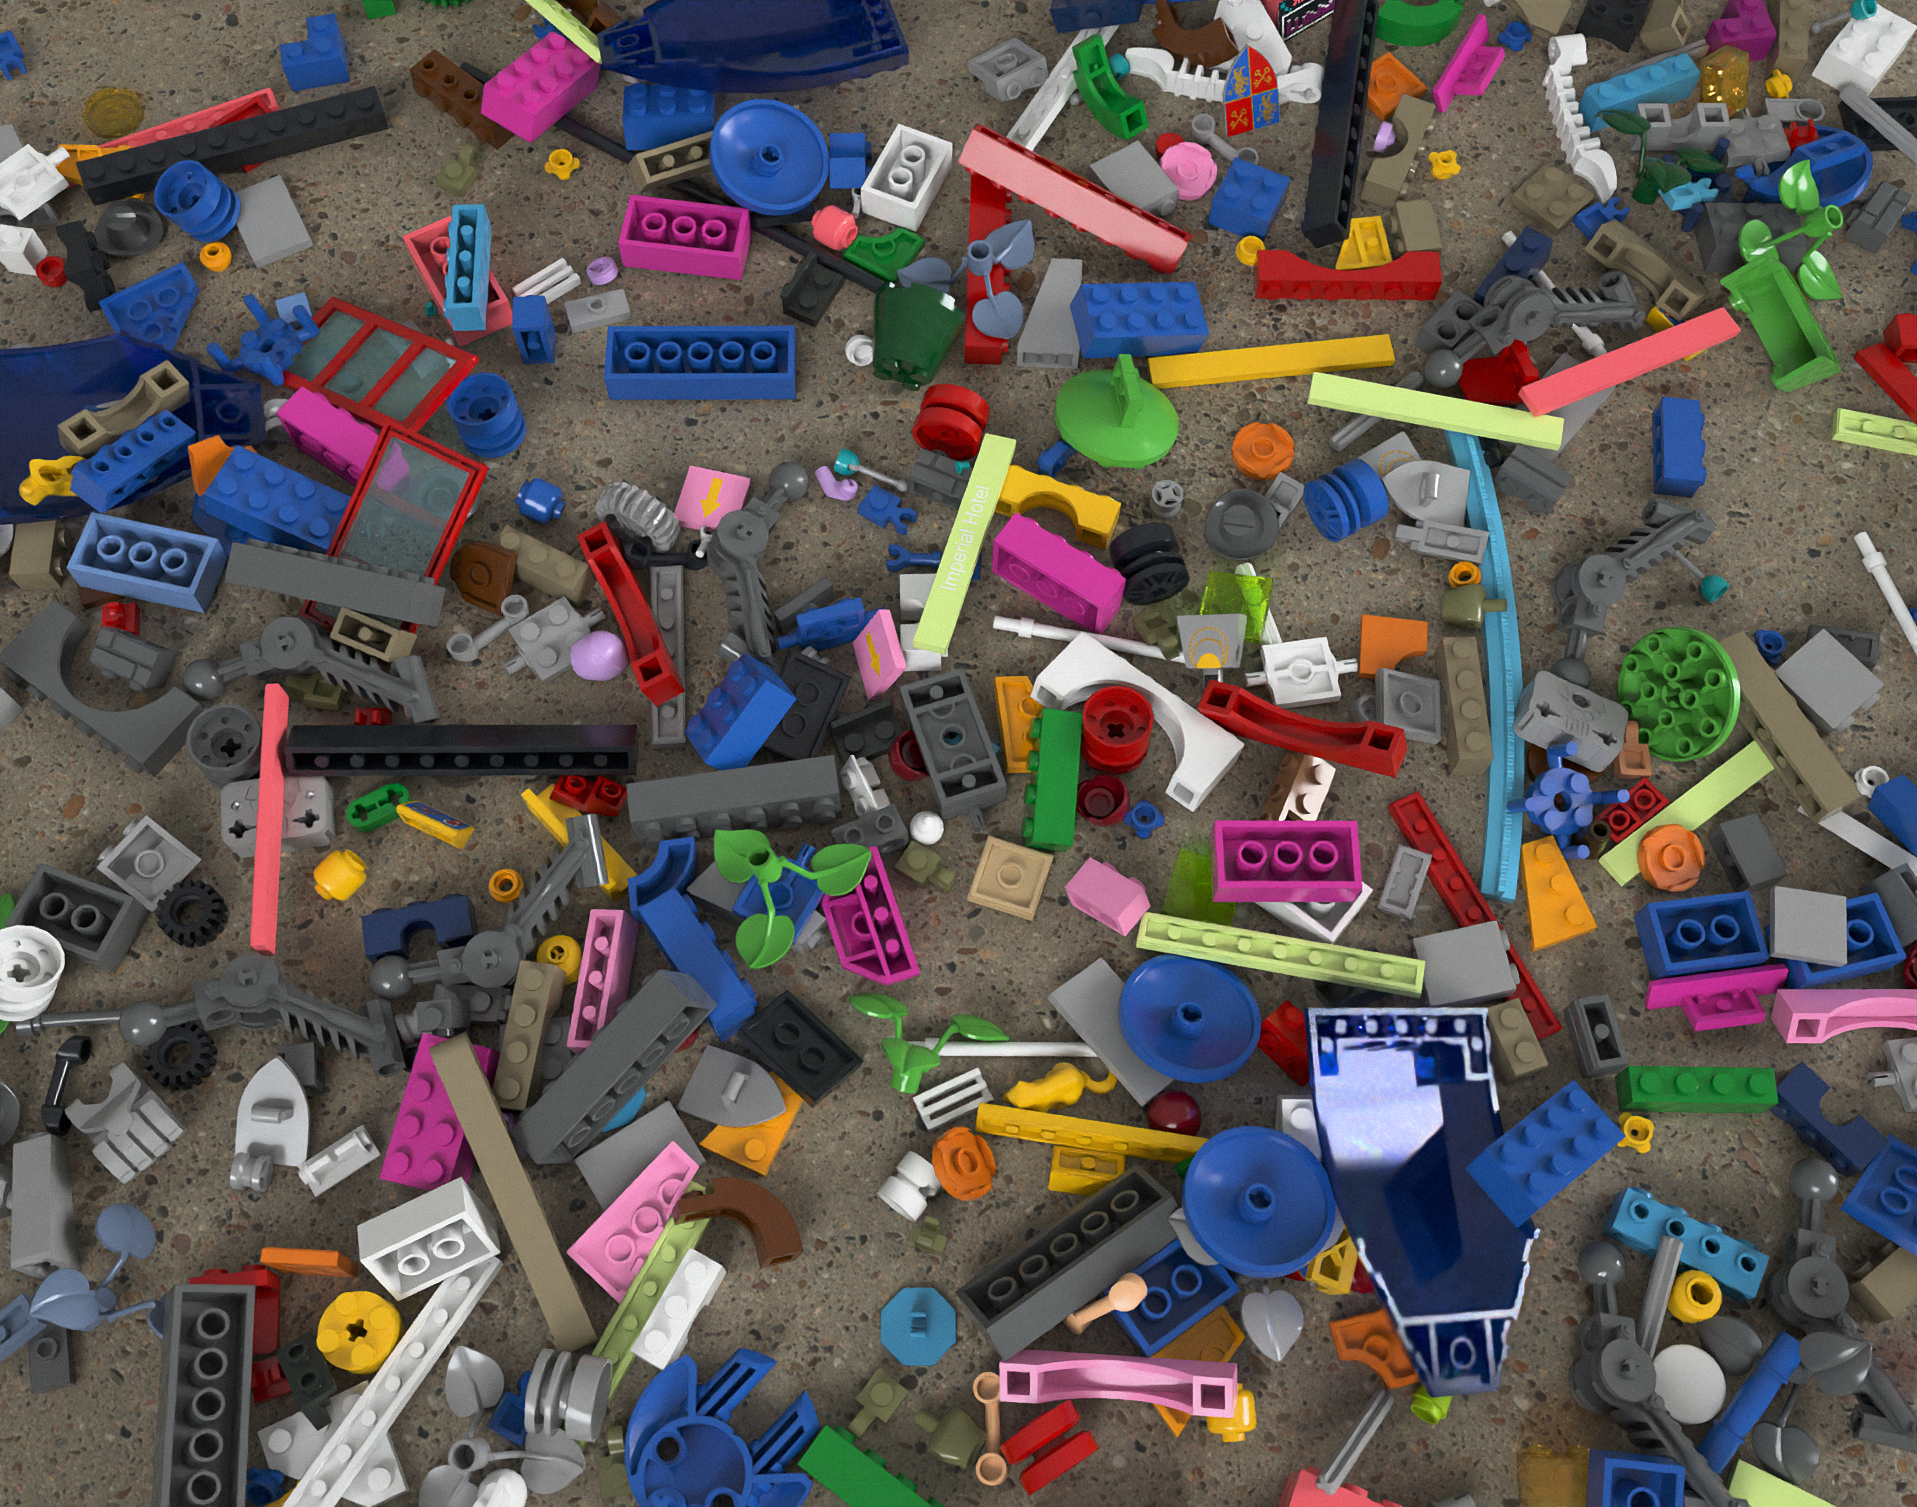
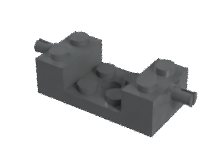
M960 668L934 677L931 671H925V673L924 671H918L917 674L920 681L899 687L900 706L908 728L914 732L931 780V792L942 821L959 815H970L974 831L981 832V828L984 831L989 826L982 810L988 806L1006 801L1007 784L964 669ZM949 732H956L962 737V740L956 745H949L944 742L943 737Z

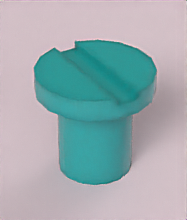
M431 302L425 303V314L429 317L436 315V307Z
M956 461L954 467L956 472L960 474L963 470L969 469L970 464L968 461L961 463Z

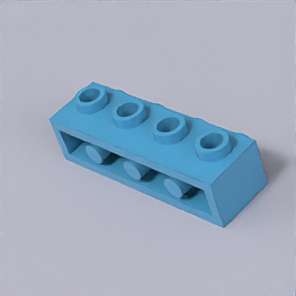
M1687 53L1674 57L1669 56L1655 64L1644 65L1627 74H1619L1610 80L1591 84L1583 93L1579 103L1578 114H1582L1583 123L1585 126H1589L1590 133L1609 127L1601 117H1595L1600 111L1626 109L1634 112L1638 103H1667L1670 105L1689 98L1701 72Z
M484 204L452 206V221L448 224L450 247L447 248V262L449 267L448 273L445 274L447 297L443 301V311L445 318L450 319L454 331L486 330L492 227Z
M1627 1187L1616 1194L1601 1234L1654 1260L1660 1238L1663 1235L1677 1238L1683 1242L1677 1267L1678 1272L1683 1273L1690 1270L1703 1271L1712 1276L1718 1283L1722 1294L1740 1303L1756 1297L1769 1256L1759 1252V1248L1755 1244L1743 1239L1734 1240L1722 1234L1723 1230L1717 1225L1704 1221L1700 1223L1688 1217V1213L1678 1206L1671 1204L1665 1206L1653 1200L1652 1194L1641 1188Z

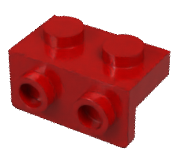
M1288 999L1263 1021L1257 1046L1300 1087H1304L1340 1050L1325 1033L1314 1025Z

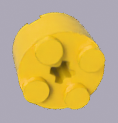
M354 1291L342 1293L328 1306L319 1322L316 1341L319 1350L331 1364L354 1374L367 1375L381 1369L406 1334L401 1313L394 1304L371 1292ZM360 1328L367 1330V1335L364 1338L357 1336Z

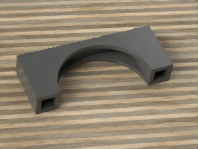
M52 600L0 653V663L5 667L2 673L16 685H19L21 682L27 684L28 687L25 690L41 703L45 699L53 703L50 708L64 720L71 716L77 721L74 726L89 738L94 734L100 737L101 740L98 743L115 756L118 752L126 756L123 761L134 771L140 774L144 769L155 777L186 744L187 730L194 718L204 711V708L176 686L154 702L128 711H102L79 702L71 683V667L79 645L90 631L76 615L55 600Z

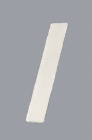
M1800 805L1798 811L1809 817ZM1841 811L1818 823L1891 869L1907 863L1917 877V857Z

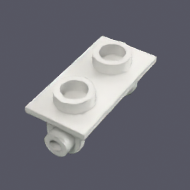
M851 755L840 771L842 784L849 791L854 802L857 816L861 818L891 805L884 789L875 791L871 789L879 786L881 783L872 762L867 761L865 757L856 760L854 755Z
M361 1125L299 1165L300 1172L298 1174L302 1181L309 1185L315 1197H317L381 1154L364 1125Z

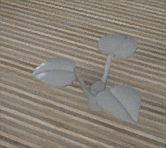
M1334 1194L1336 1203L1334 1226L1329 1239L1320 1252L1329 1249L1338 1241L1344 1227V1207L1341 1199L1336 1194ZM1183 1207L1172 1213L1168 1221L1174 1228L1186 1253L1202 1265L1211 1266L1219 1264L1195 1240L1186 1222ZM1228 1269L1231 1278L1236 1283L1242 1285L1249 1284L1251 1289L1257 1288L1262 1292L1250 1293L1243 1298L1240 1311L1241 1320L1246 1333L1259 1351L1273 1362L1281 1361L1296 1342L1303 1328V1312L1298 1301L1291 1294L1283 1290L1269 1293L1268 1287L1259 1282L1258 1277L1243 1275Z
M457 1346L451 1356L445 1382L446 1400L451 1411L458 1417L466 1418L476 1412L477 1415L469 1429L462 1433L463 1440L456 1442L451 1447L448 1454L449 1464L435 1467L425 1476L419 1492V1507H472L477 1501L479 1490L477 1484L469 1481L472 1471L483 1468L489 1461L524 1458L520 1473L526 1486L539 1494L555 1493L564 1489L584 1472L585 1458L578 1442L566 1438V1432L561 1427L554 1437L546 1435L544 1427L539 1434L527 1433L525 1450L491 1452L488 1442L481 1437H474V1433L485 1416L484 1408L495 1406L501 1400L506 1387L505 1374L501 1365L491 1356L467 1346Z

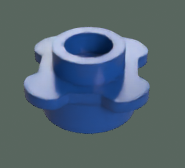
M1515 21L1506 26L1504 33H1499L1497 40L1499 43L1505 44L1512 51L1519 52L1526 42L1531 41L1532 35L1525 24Z
M1760 629L1756 631L1754 638L1758 652L1770 664H1779L1782 660L1780 654L1787 646L1786 640L1780 633L1773 630L1766 631Z
M1141 800L1132 811H1128L1124 818V823L1131 825L1136 830L1138 838L1147 839L1152 830L1163 826L1164 816L1158 813V810L1150 801ZM1146 817L1147 821L1142 822L1141 818Z
M254 1467L247 1470L246 1480L249 1483L246 1487L245 1497L250 1503L264 1507L286 1494L285 1490L282 1489L284 1474L276 1469L259 1470Z

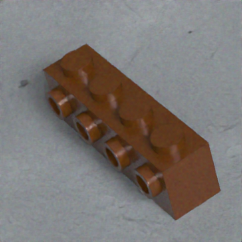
M437 50L431 51L409 69L414 82L412 86L415 92L420 97H426L432 101L440 112H447L462 128L467 127L474 132L482 143H488L498 150L516 135L481 114L484 85Z

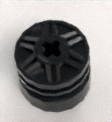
M1158 522L1138 525L1118 535L1110 543L1108 551L1114 568L1126 579L1123 595L1127 603L1133 605L1159 603L1180 593L1188 585L1190 576L1185 567L1184 559L1179 554L1180 547L1171 525Z

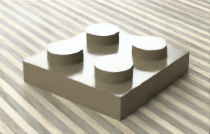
M1549 161L1512 194L1509 202L1556 236L1574 220L1576 214L1585 210L1593 202L1596 195Z

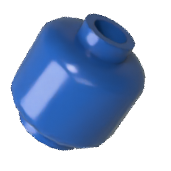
M534 478L530 482L525 481L515 501V504L519 505V513L522 516L541 525H547L552 518L559 520L566 506V503L561 501V488L541 478Z

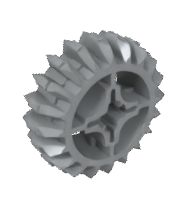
M614 482L609 484L598 497L599 499L594 508L597 513L596 516L600 521H606L621 541L627 543L632 539L643 540L649 545L651 553H667L669 548L671 549L676 542L681 530L678 519L674 517L673 511L666 508V504L658 501L656 496H651L646 490L643 491L636 485L630 486L626 482Z

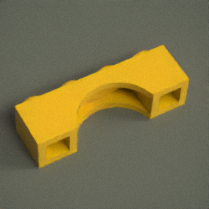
M1010 465L994 512L1012 518L1015 512L1022 515L1024 512L1037 507H1049L1059 510L1071 520L1075 529L1076 540L1106 550L1119 519L1121 503L1109 496H1099L1085 491L1080 486L1067 485L1055 481L1048 475H1038L1026 471L1021 466Z

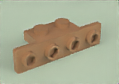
M1287 750L1286 755L1280 761V770L1276 780L1267 793L1268 799L1263 812L1258 816L1257 820L1285 821L1286 816L1294 821H1316L1336 769L1321 758Z

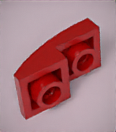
M561 775L549 799L592 814L618 816L627 798V788L599 775L596 783L581 775Z
M1646 777L1628 791L1630 797L1627 802L1611 804L1593 820L1604 821L1610 826L1611 834L1609 837L1617 845L1669 803Z

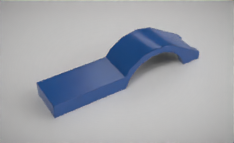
M1844 130L1796 147L1791 157L1783 166L1771 174L1756 176L1753 166L1748 164L1737 168L1735 176L1742 179L1755 191L1778 197L1779 180L1789 167L1809 159L1810 171L1813 174L1816 171L1863 155L1866 144Z

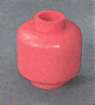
M834 205L826 206L822 211L818 210L812 218L811 225L814 227V238L835 251L848 248L857 236L858 227L856 226L855 218L850 213Z

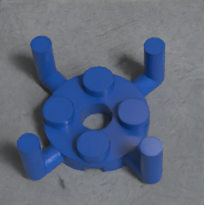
M249 294L244 297L243 302L259 322L260 328L255 331H247L241 336L240 343L242 346L239 357L230 360L216 342L210 343L206 350L225 374H233L246 368L249 373L253 375L254 373H259L261 377H268L275 386H280L284 383L283 371L294 363L291 358L296 351L300 355L303 342L317 337L320 329L303 305H297L292 310L303 326V329L296 331L282 318L274 319L271 322V318L253 294Z
M1574 742L1550 745L1547 748L1548 770H1544L1536 776L1537 778L1534 783L1529 785L1525 798L1510 800L1506 805L1507 810L1511 813L1527 812L1529 819L1533 824H1537L1543 830L1542 832L1547 835L1556 836L1557 845L1565 860L1585 859L1589 856L1590 851L1586 845L1571 846L1570 835L1591 824L1593 806L1625 803L1630 797L1629 792L1625 789L1591 792L1588 778L1584 774L1577 773L1568 768H1562L1561 757L1573 756L1578 752V746ZM1557 793H1560L1565 801L1564 808L1561 811L1557 810L1554 806V797Z

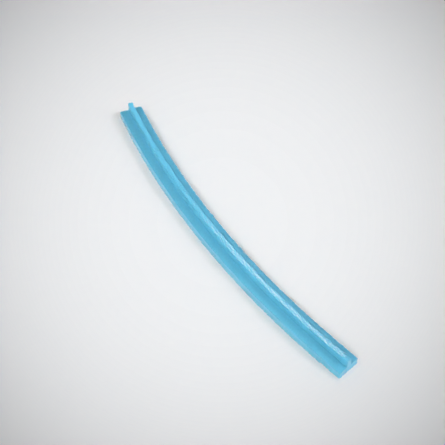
M1443 429L1452 465L1470 470L1465 511L1467 528L1489 532L1482 566L1476 565L1482 575L1480 585L1485 587L1487 599L1507 600L1506 612H1486L1481 625L1486 675L1487 717L1494 759L1487 768L1486 812L1479 891L1484 898L1513 903L1516 895L1523 812L1511 813L1507 810L1506 805L1510 800L1524 798V739L1520 738L1513 729L1520 695L1523 692L1520 642L1513 583L1490 468L1485 463L1483 456L1485 451L1481 449L1478 436Z

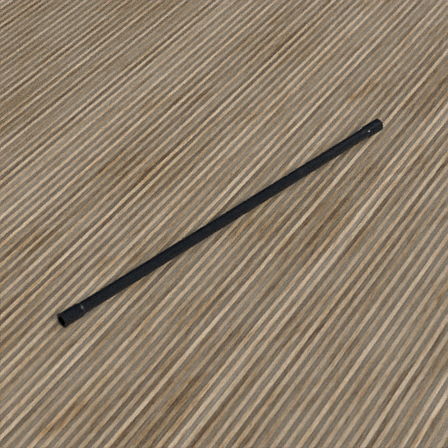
M465 62L460 67L483 85L492 79L488 73ZM566 115L553 124L558 129L627 165L636 154H639L633 150H627L625 146ZM689 179L668 184L671 188L700 203L740 207ZM750 212L752 230L805 258L810 252L817 255V264L843 275L844 278L876 294L878 287L887 283L777 225L757 228L753 213Z

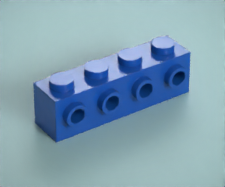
M166 409L156 416L151 415L143 421L141 426L133 431L127 430L118 441L101 447L95 456L88 460L83 459L79 461L72 470L73 479L70 490L103 514L188 456V446L194 444L197 432Z

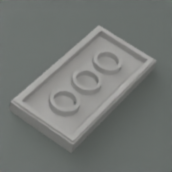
M1564 352L1541 379L1581 363ZM1616 386L1543 414L1564 418L1562 441L1558 451L1521 445L1552 463L1612 394ZM1525 403L1518 404L1515 408L1516 410L1530 412ZM1498 440L1499 443L1511 451L1518 445V443Z
M1099 958L1052 992L1048 1000L1143 1107L1177 1079L1170 1078L1152 1069L1133 1052L1126 1042L1118 1019V1004L1125 983L1102 958Z

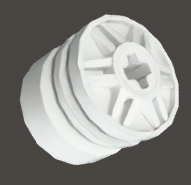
M22 925L0 930L1 1020L24 1021L34 1018L47 1009L64 969L65 953L59 941L47 931L34 926Z

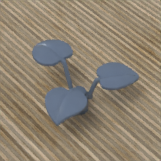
M1026 219L1012 222L990 233L985 241L976 240L968 246L967 257H962V263L952 278V271L948 263L940 258L928 257L920 259L906 268L897 270L898 279L902 287L910 288L913 282L935 288L949 295L948 285H954L966 266H968L971 273L984 277L986 292L989 298L982 299L975 304L972 312L974 325L985 335L1003 339L1013 338L1022 327V304L1013 293L1003 291L994 297L989 272L993 264L996 265L999 262L1007 269H1018L1024 267L1032 260L1035 252V243L1031 220Z
M119 1202L102 1211L95 1224L96 1236L102 1245L110 1251L121 1252L119 1259L101 1284L94 1290H89V1282L81 1272L67 1268L56 1270L35 1291L29 1305L28 1317L43 1319L67 1329L88 1332L94 1330L105 1319L112 1323L119 1317L146 1308H153L148 1313L147 1322L152 1331L162 1339L165 1295L168 1292L161 1297L160 1302L156 1299H150L116 1311V1296L110 1289H107L109 1283L127 1260L128 1254L136 1259H145L153 1251L156 1242L154 1228L145 1214L132 1205Z

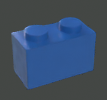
M527 295L513 297L512 329L524 364L555 363L556 331L545 296Z

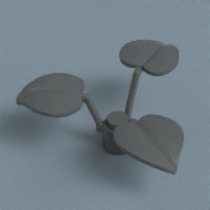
M1715 1314L1709 1319L1696 1323L1702 1350L1707 1352L1717 1362L1723 1373L1731 1376H1743L1752 1369L1753 1362L1755 1363L1757 1359L1760 1360L1762 1357L1757 1354L1763 1348V1340L1759 1333L1746 1322L1731 1316ZM1827 1330L1813 1331L1802 1339L1799 1346L1801 1362L1788 1379L1789 1382L1793 1383V1388L1779 1416L1778 1424L1770 1421H1761L1756 1425L1752 1435L1754 1452L1760 1463L1771 1475L1793 1486H1798L1815 1472L1820 1461V1453L1816 1441L1804 1429L1798 1426H1786L1787 1418L1800 1389L1813 1375L1818 1387L1828 1395L1846 1396L1855 1392L1864 1381L1870 1368L1872 1357L1871 1341L1851 1338Z

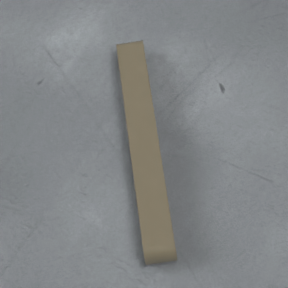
M463 1032L430 1047L429 1051L560 1352L567 1351L573 1353L600 1340L590 1312L466 1032Z

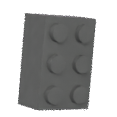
M1705 202L1704 210L1694 228L1705 272H1734L1746 265L1740 252L1741 248L1739 247L1738 240L1740 229L1751 220L1763 222L1769 228L1772 239L1802 227L1800 218L1796 214V209H1788L1783 203ZM1804 232L1774 245L1778 252V261L1784 264L1790 273L1796 272L1808 248Z
M41 863L4 926L7 928L16 925L34 926L47 931L59 941L66 956L115 974L150 911L134 897Z

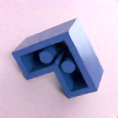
M335 13L306 18L309 40L280 45L282 68L293 92L350 82L345 40Z

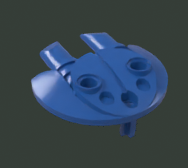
M738 1348L718 1371L702 1385L701 1383L699 1384L698 1365L687 1354L675 1360L662 1370L646 1387L629 1421L625 1441V1466L628 1481L636 1502L640 1507H714L717 1498L726 1494L732 1497L734 1507H801L809 1495L813 1482L804 1473H786L785 1468L820 1430L815 1408L807 1392L804 1390L758 1440L754 1438L747 1445L742 1437L739 1435L735 1436L737 1432L726 1423L733 1416L731 1414L732 1410L774 1367L777 1361L762 1353ZM676 1439L679 1443L678 1455L673 1460L664 1461L660 1454L662 1444L666 1440Z

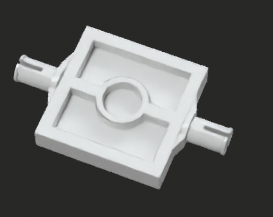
M27 144L0 163V207L9 210L20 221L67 188L69 184L58 172L56 166L70 158L68 152L60 146V148L46 156L38 153Z
M1327 637L1262 645L1260 652L1264 665L1263 671L1245 673L1244 681L1246 682V687L1265 684L1270 691L1273 705L1287 709L1339 701L1341 692L1338 684V675L1357 672L1358 667L1355 658L1336 661L1330 652Z

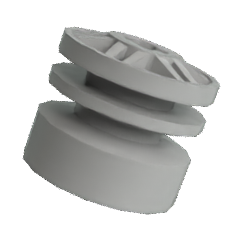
M544 1348L535 1362L526 1390L524 1419L526 1432L539 1434L544 1427L545 1434L554 1437L563 1419H565L566 1438L594 1443L601 1431L608 1406L612 1381L611 1359L584 1354L580 1358L575 1371H573V1360L570 1352L563 1351L557 1358V1352L554 1349Z

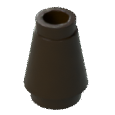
M1594 821L1573 835L1572 846L1586 845L1590 853L1585 859H1597L1605 852L1611 828L1604 821Z

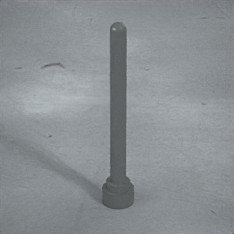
M125 1008L46 1013L43 1011L34 1018L16 1021V1030L20 1037L37 1036L39 1032H44L46 1028L119 1023L120 1015Z

